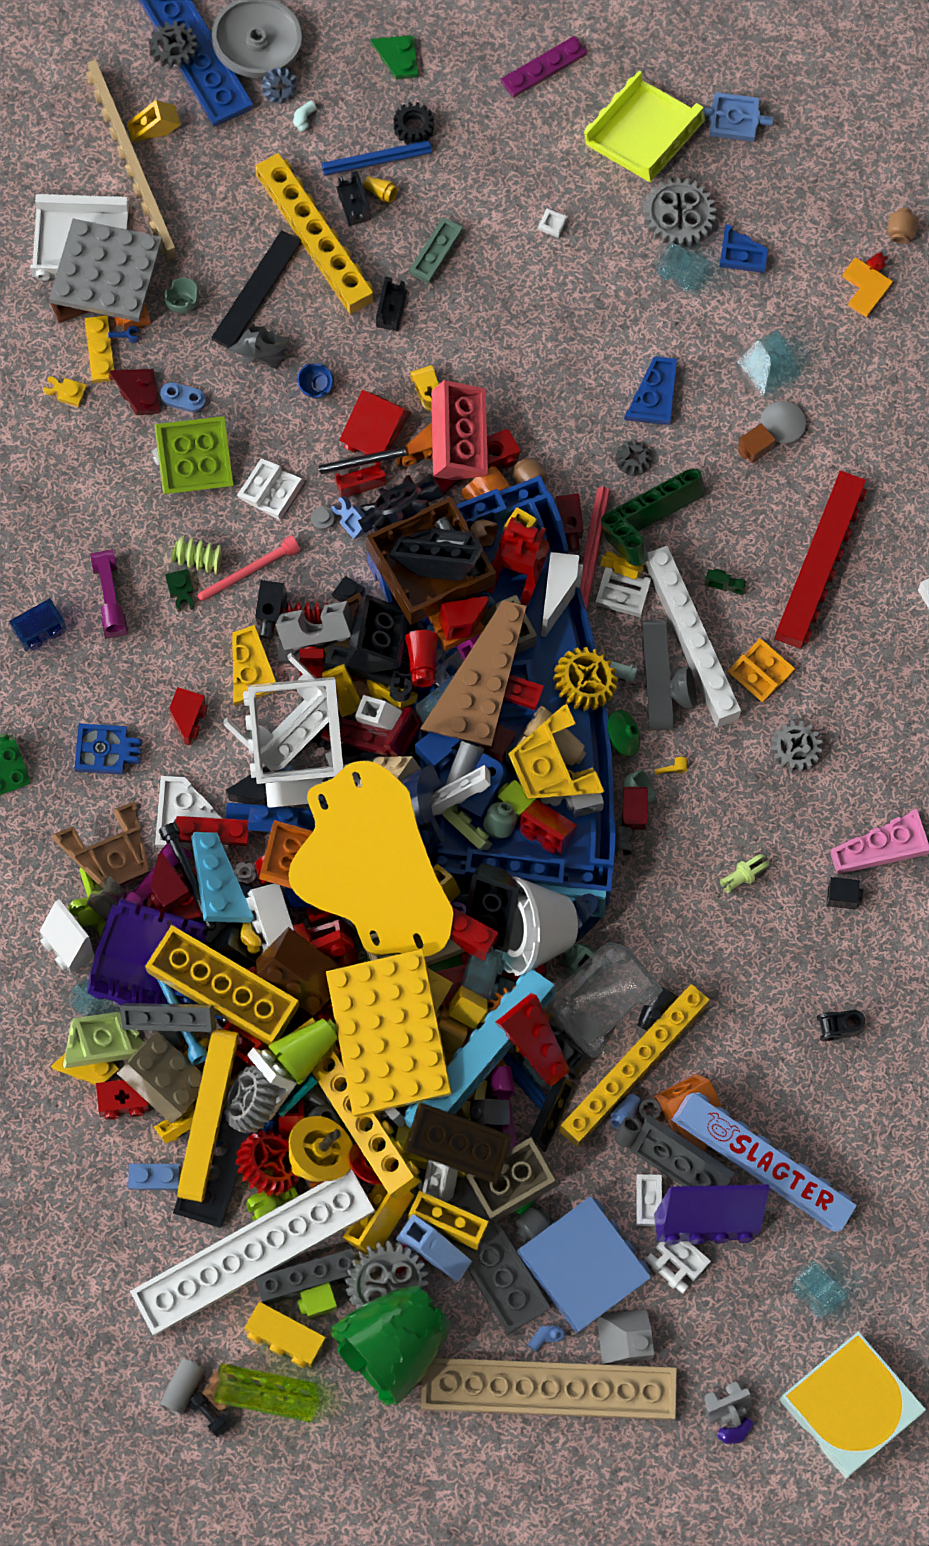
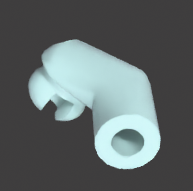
M310 100L294 113L293 124L301 132L309 127V123L306 121L307 116L317 110L313 101Z

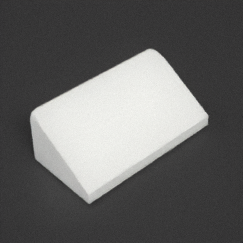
M428 1160L423 1192L444 1202L449 1201L454 1194L458 1170Z

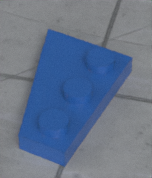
M653 357L643 381L624 416V420L670 425L677 359Z

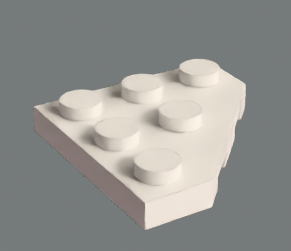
M161 776L155 840L156 848H163L167 844L166 841L162 840L159 829L166 824L176 823V816L221 818L185 777ZM180 842L185 849L193 850L192 843ZM223 845L225 851H228L229 845Z

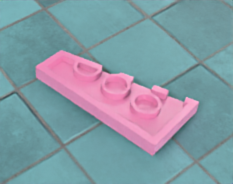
M916 808L902 818H895L881 828L872 829L862 837H856L831 849L830 854L838 875L928 855L929 843Z

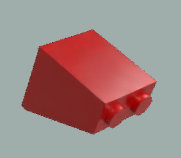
M362 390L339 441L345 443L343 448L354 453L360 450L365 455L391 450L412 411L372 392Z

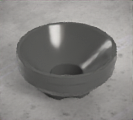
M684 666L679 668L670 680L671 696L673 701H676L683 708L695 709L697 697L694 676L691 668Z

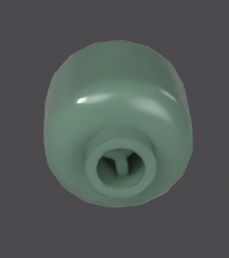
M508 803L491 804L483 819V827L492 838H506L513 832L518 815Z

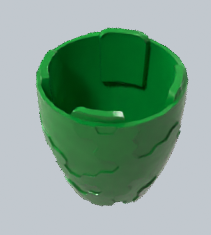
M411 1286L393 1291L362 1305L332 1326V1333L330 1335L337 1341V1352L350 1370L353 1372L359 1371L378 1392L379 1401L389 1407L390 1405L397 1406L408 1396L416 1384L423 1379L447 1339L451 1326L441 1309L435 1308L433 1300L420 1287Z

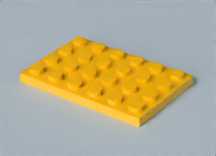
M423 949L326 971L354 1117L452 1095Z

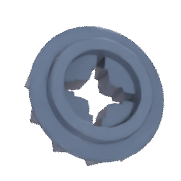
M274 68L264 76L262 92L271 102L281 104L282 99L289 101V97L296 94V78L286 68ZM281 79V82L287 86L282 87L279 93L278 89L273 87L278 85Z

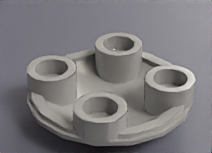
M786 401L774 402L767 406L762 412L760 423L766 427L776 439V442L781 444L798 441L806 427V419L802 410L795 404Z

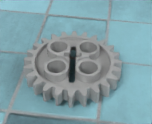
M677 177L676 183H672L671 179L668 178L667 185L660 181L659 189L652 187V194L647 193V201L643 203L644 209L642 212V216L645 217L644 225H649L648 233L655 231L654 239L662 237L661 244L668 240L670 241V247L675 242H678L679 248H682L683 242H686L691 247L692 240L699 243L700 236L706 238L707 231H712V224L715 223L716 208H713L715 201L710 200V192L704 194V186L699 189L696 188L697 181L690 185L688 178L685 179L684 183L680 182L679 177ZM677 195L681 198V230L678 229ZM690 200L693 201L694 204H688L685 201ZM663 201H670L671 204H665ZM665 221H670V222H672L673 224L668 225V224H665L664 222H665ZM687 221H694L695 224H689Z
M387 1241L384 1248L377 1242L376 1250L367 1246L368 1254L365 1255L359 1252L361 1260H352L355 1269L347 1270L352 1278L346 1279L347 1285L351 1286L346 1291L348 1295H351L349 1299L352 1304H356V1309L393 1291L411 1286H418L425 1291L421 1286L428 1285L427 1279L424 1278L428 1273L425 1268H422L424 1266L422 1259L418 1260V1254L416 1251L411 1253L409 1246L402 1250L400 1242H397L394 1248L390 1241ZM406 1266L403 1272L395 1273L398 1267ZM373 1267H381L377 1273H370ZM372 1291H379L377 1296L368 1297Z

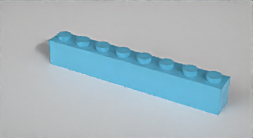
M533 969L529 970L527 974H522L516 982V987L502 997L500 1006L495 1011L492 1010L488 1013L483 1026L472 1032L464 1048L460 1047L455 1052L454 1060L447 1067L452 1095L422 1103L455 1115L515 1044L508 1039L504 1030L499 1028L495 1021L530 993L538 996L544 1009L556 995L555 985ZM419 1103L410 1105L405 1113L404 1118L409 1128H411Z

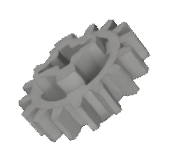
M794 721L790 722L789 727L783 723L781 731L776 729L774 732L776 738H772L770 742L773 745L770 753L776 754L774 762L781 761L780 768L782 769L786 765L789 766V772L797 768L798 772L802 773L803 766L810 770L812 763L817 764L819 760L817 756H820L822 753V749L818 748L822 745V740H816L819 732L812 733V725H809L807 728L803 727V721L799 723V726H795ZM807 740L810 741L812 750L811 747L807 744ZM801 741L800 747H797L792 751V746H795ZM781 744H782L783 747H785V750H786V753H785V754L783 753V751H782V749H781Z

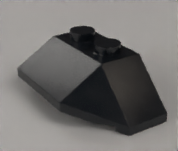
M432 528L414 533L408 537L406 535L399 537L389 555L393 560L420 577L461 581L474 567L483 548L473 532Z

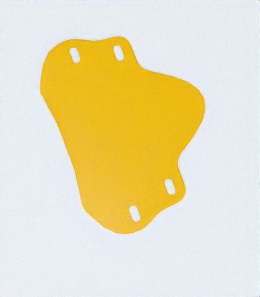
M358 761L348 764L333 779L313 786L308 791L307 800L315 819V829L296 853L290 864L288 874L290 886L295 894L305 902L321 910L350 920L356 926L363 947L371 954H403L420 950L413 938L415 933H418L422 939L424 946L421 949H423L425 957L434 955L442 950L451 934L453 908L432 868L416 824L408 789L388 769L370 761ZM353 772L359 773L363 783L361 788L355 785L352 777ZM319 794L325 796L328 809H322L318 800ZM372 930L376 931L380 940V945L378 946L374 945L371 939L370 931Z

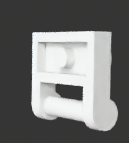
M605 567L595 605L641 617L651 578L644 577L643 579L638 577L634 580L615 573L613 568ZM614 580L625 584L641 587V590L638 591L631 588L619 586L616 584L609 583V581Z

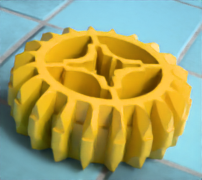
M577 647L573 652H566L564 657L559 659V665H556L554 668L556 674L553 676V681L558 682L555 685V690H561L559 698L566 697V704L573 702L574 709H578L580 705H582L584 711H587L589 706L592 710H596L598 706L603 707L608 700H611L613 697L612 693L617 689L615 684L618 681V677L614 676L616 668L609 667L612 664V660L605 661V653L598 656L596 649H593L590 653L587 647H584L582 651ZM587 674H590V676L587 678L588 680L581 684V682L583 681V677H586Z

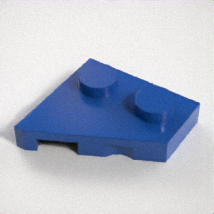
M725 224L719 267L765 273L768 249L759 243L753 242L747 235L743 234L742 236L732 230L731 225Z

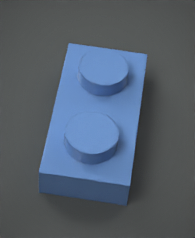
M129 1164V1190H178L179 1164Z

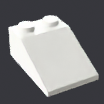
M553 552L550 554L541 636L543 637L547 636L574 597L575 587L580 588L583 564H578L579 555Z
M58 899L40 929L42 936L40 942L48 952L52 950L56 954L55 961L62 970L67 968L70 973H73L92 959L94 953L89 936L60 899Z

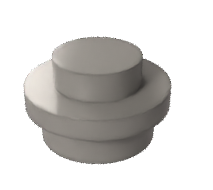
M318 507L311 514V522L318 529H327L334 522V514L327 507Z

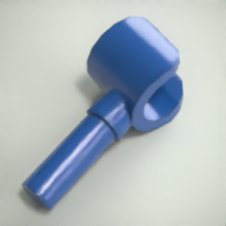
M130 326L127 331L108 332V338H128L130 342L136 343L140 341V336H131L130 334L138 333L139 329L136 326Z

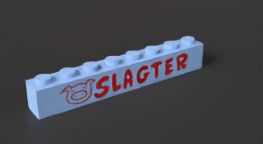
M698 1092L686 1095L672 1121L763 1184L769 1185V1188L830 1230L837 1232L843 1229L857 1206L851 1202L852 1198L842 1191H835L830 1187L831 1183L829 1181L812 1175L810 1168L802 1163L796 1164L790 1159L791 1156L782 1149L776 1150L770 1146V1141L761 1135L756 1136L749 1131L750 1127L748 1125L731 1119L729 1112L725 1109L714 1107L708 1103L709 1099L705 1095Z

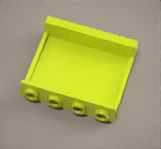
M638 71L634 77L629 78L626 86L614 95L611 103L600 111L595 121L588 124L584 132L586 145L651 182L705 121L704 107L697 103L692 108L643 81L642 72Z

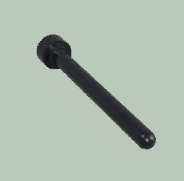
M175 822L166 824L159 829L162 840L170 844L203 918L199 885L178 840L180 838V830ZM204 921L208 930H215V922Z

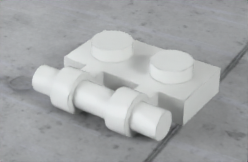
M689 1241L680 1242L675 1245H667L665 1242H660L656 1249L663 1255L657 1259L650 1253L645 1259L654 1273L662 1275L669 1282L668 1285L671 1288H676L682 1294L689 1287L682 1279L687 1275L695 1281L711 1262ZM668 1260L680 1269L676 1274L665 1266Z

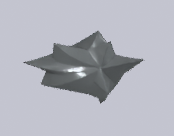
M251 326L245 331L238 343L228 348V350L243 355L244 363L246 364L261 362L274 369L278 368L280 359L296 357L284 351L290 338L277 336L273 330L268 331L265 326Z

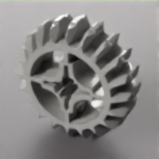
M246 1067L244 1071L239 1072L238 1077L234 1078L233 1085L229 1086L230 1091L226 1095L227 1101L224 1104L226 1106L224 1114L227 1115L226 1121L229 1122V1126L233 1127V1129L251 1134L252 1132L257 1133L259 1128L263 1129L265 1122H269L270 1115L274 1114L273 1109L277 1105L276 1098L279 1096L277 1093L279 1086L271 1084L258 1067Z

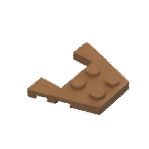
M134 801L116 808L113 812L124 831L118 835L89 847L83 845L74 826L57 832L52 837L105 892L145 876L149 872L144 843L141 842L139 832L141 829L140 822L137 821L135 812L137 807Z

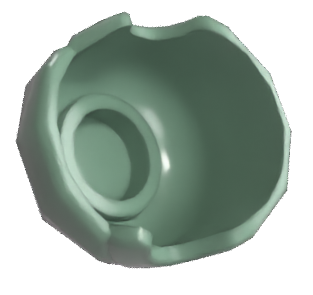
M185 277L174 279L171 288L165 290L166 306L171 311L180 314L193 310L199 303L197 283L193 279Z
M643 770L630 773L625 778L623 788L648 787V805L656 800L653 785Z

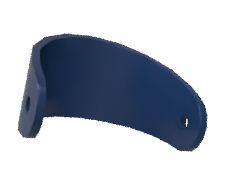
M584 894L573 901L578 919V932L575 943L581 940L601 919V917H590L598 907V900L593 894ZM587 901H590L591 904H590V905H586V902H587Z

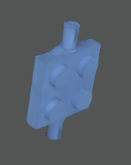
M715 92L711 109L704 108V116L709 118L711 125L709 136L754 142L758 124L772 126L773 116L760 115L758 109L759 98Z

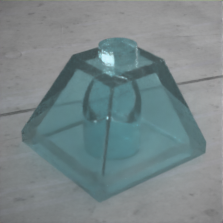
M778 329L758 340L737 362L763 398L801 376L792 349Z

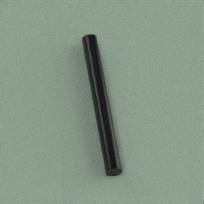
M405 446L319 465L320 474L408 456L409 450Z

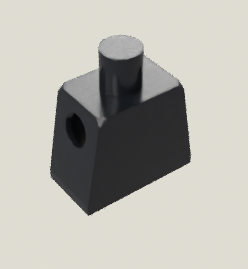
M260 581L255 615L256 622L260 625L259 637L273 638L277 620L280 614H282L283 608H285L287 590L284 583ZM268 611H274L271 615H266Z

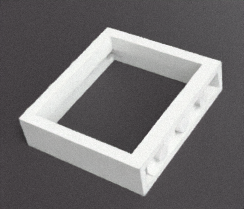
M334 677L247 685L248 691L243 692L244 706H249L250 715L245 716L247 730H252V739L248 740L249 754H254L255 762L250 764L251 778H256L257 784L335 777L343 769ZM325 686L332 766L263 773L255 693Z

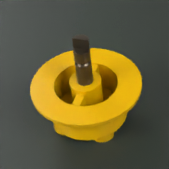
M310 1116L300 1120L293 1127L289 1137V1160L292 1165L293 1174L313 1182L335 1181L345 1176L351 1169L348 1153L353 1146L346 1131L336 1122L321 1116Z

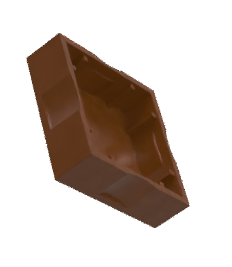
M448 497L421 510L411 518L395 522L366 536V550L410 625L440 612L441 604L466 600L496 584V571L483 550L475 563L482 575L476 578L471 575L469 576V581L466 575L461 581L420 577L390 557L389 554L399 537L405 535L408 537L414 533L432 528L437 529L435 524L443 517L449 518L456 531L469 532L467 523L452 497Z

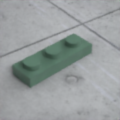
M443 217L409 269V274L430 284L463 232V227Z

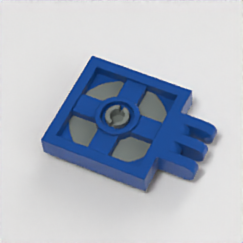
M79 723L74 770L75 772L123 775L124 763L140 764L141 758L132 755H141L142 749L132 746H141L143 740L139 738H126L127 726Z

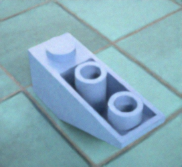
M414 1214L396 1238L398 1242L404 1246H409L413 1252L416 1251L420 1257L457 1282H459L472 1262L438 1231Z

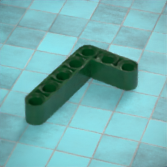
M695 468L685 470L605 513L601 517L606 540L629 564L640 566L646 563L649 558L644 538L638 531L704 496L706 490L700 470Z

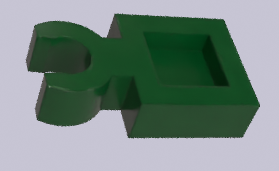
M188 569L165 574L170 597H178L175 602L177 611L181 612L180 605L182 602L189 603L190 609H193V600L187 595L194 593Z
M708 569L704 586L723 591L730 590L733 593L743 595L746 580L730 578L731 575L726 574L725 571L720 569Z

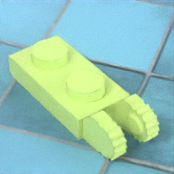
M457 804L447 808L442 813L478 849L488 850L492 846V843L487 839L489 837L487 832L480 827L476 829L470 823L472 819L465 812H458Z

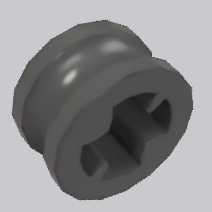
M654 1099L644 1100L639 1106L640 1118L645 1121L647 1112L643 1110V1107L647 1108L648 1105H653V1110L657 1111V1113H652V1117L657 1120L661 1113L660 1104Z

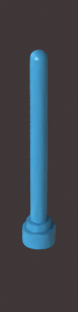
M158 980L168 1004H179L172 987ZM182 1031L189 1046L187 1056L191 1064L198 1065L205 1062L208 1052L206 1047L197 1042L193 1031Z

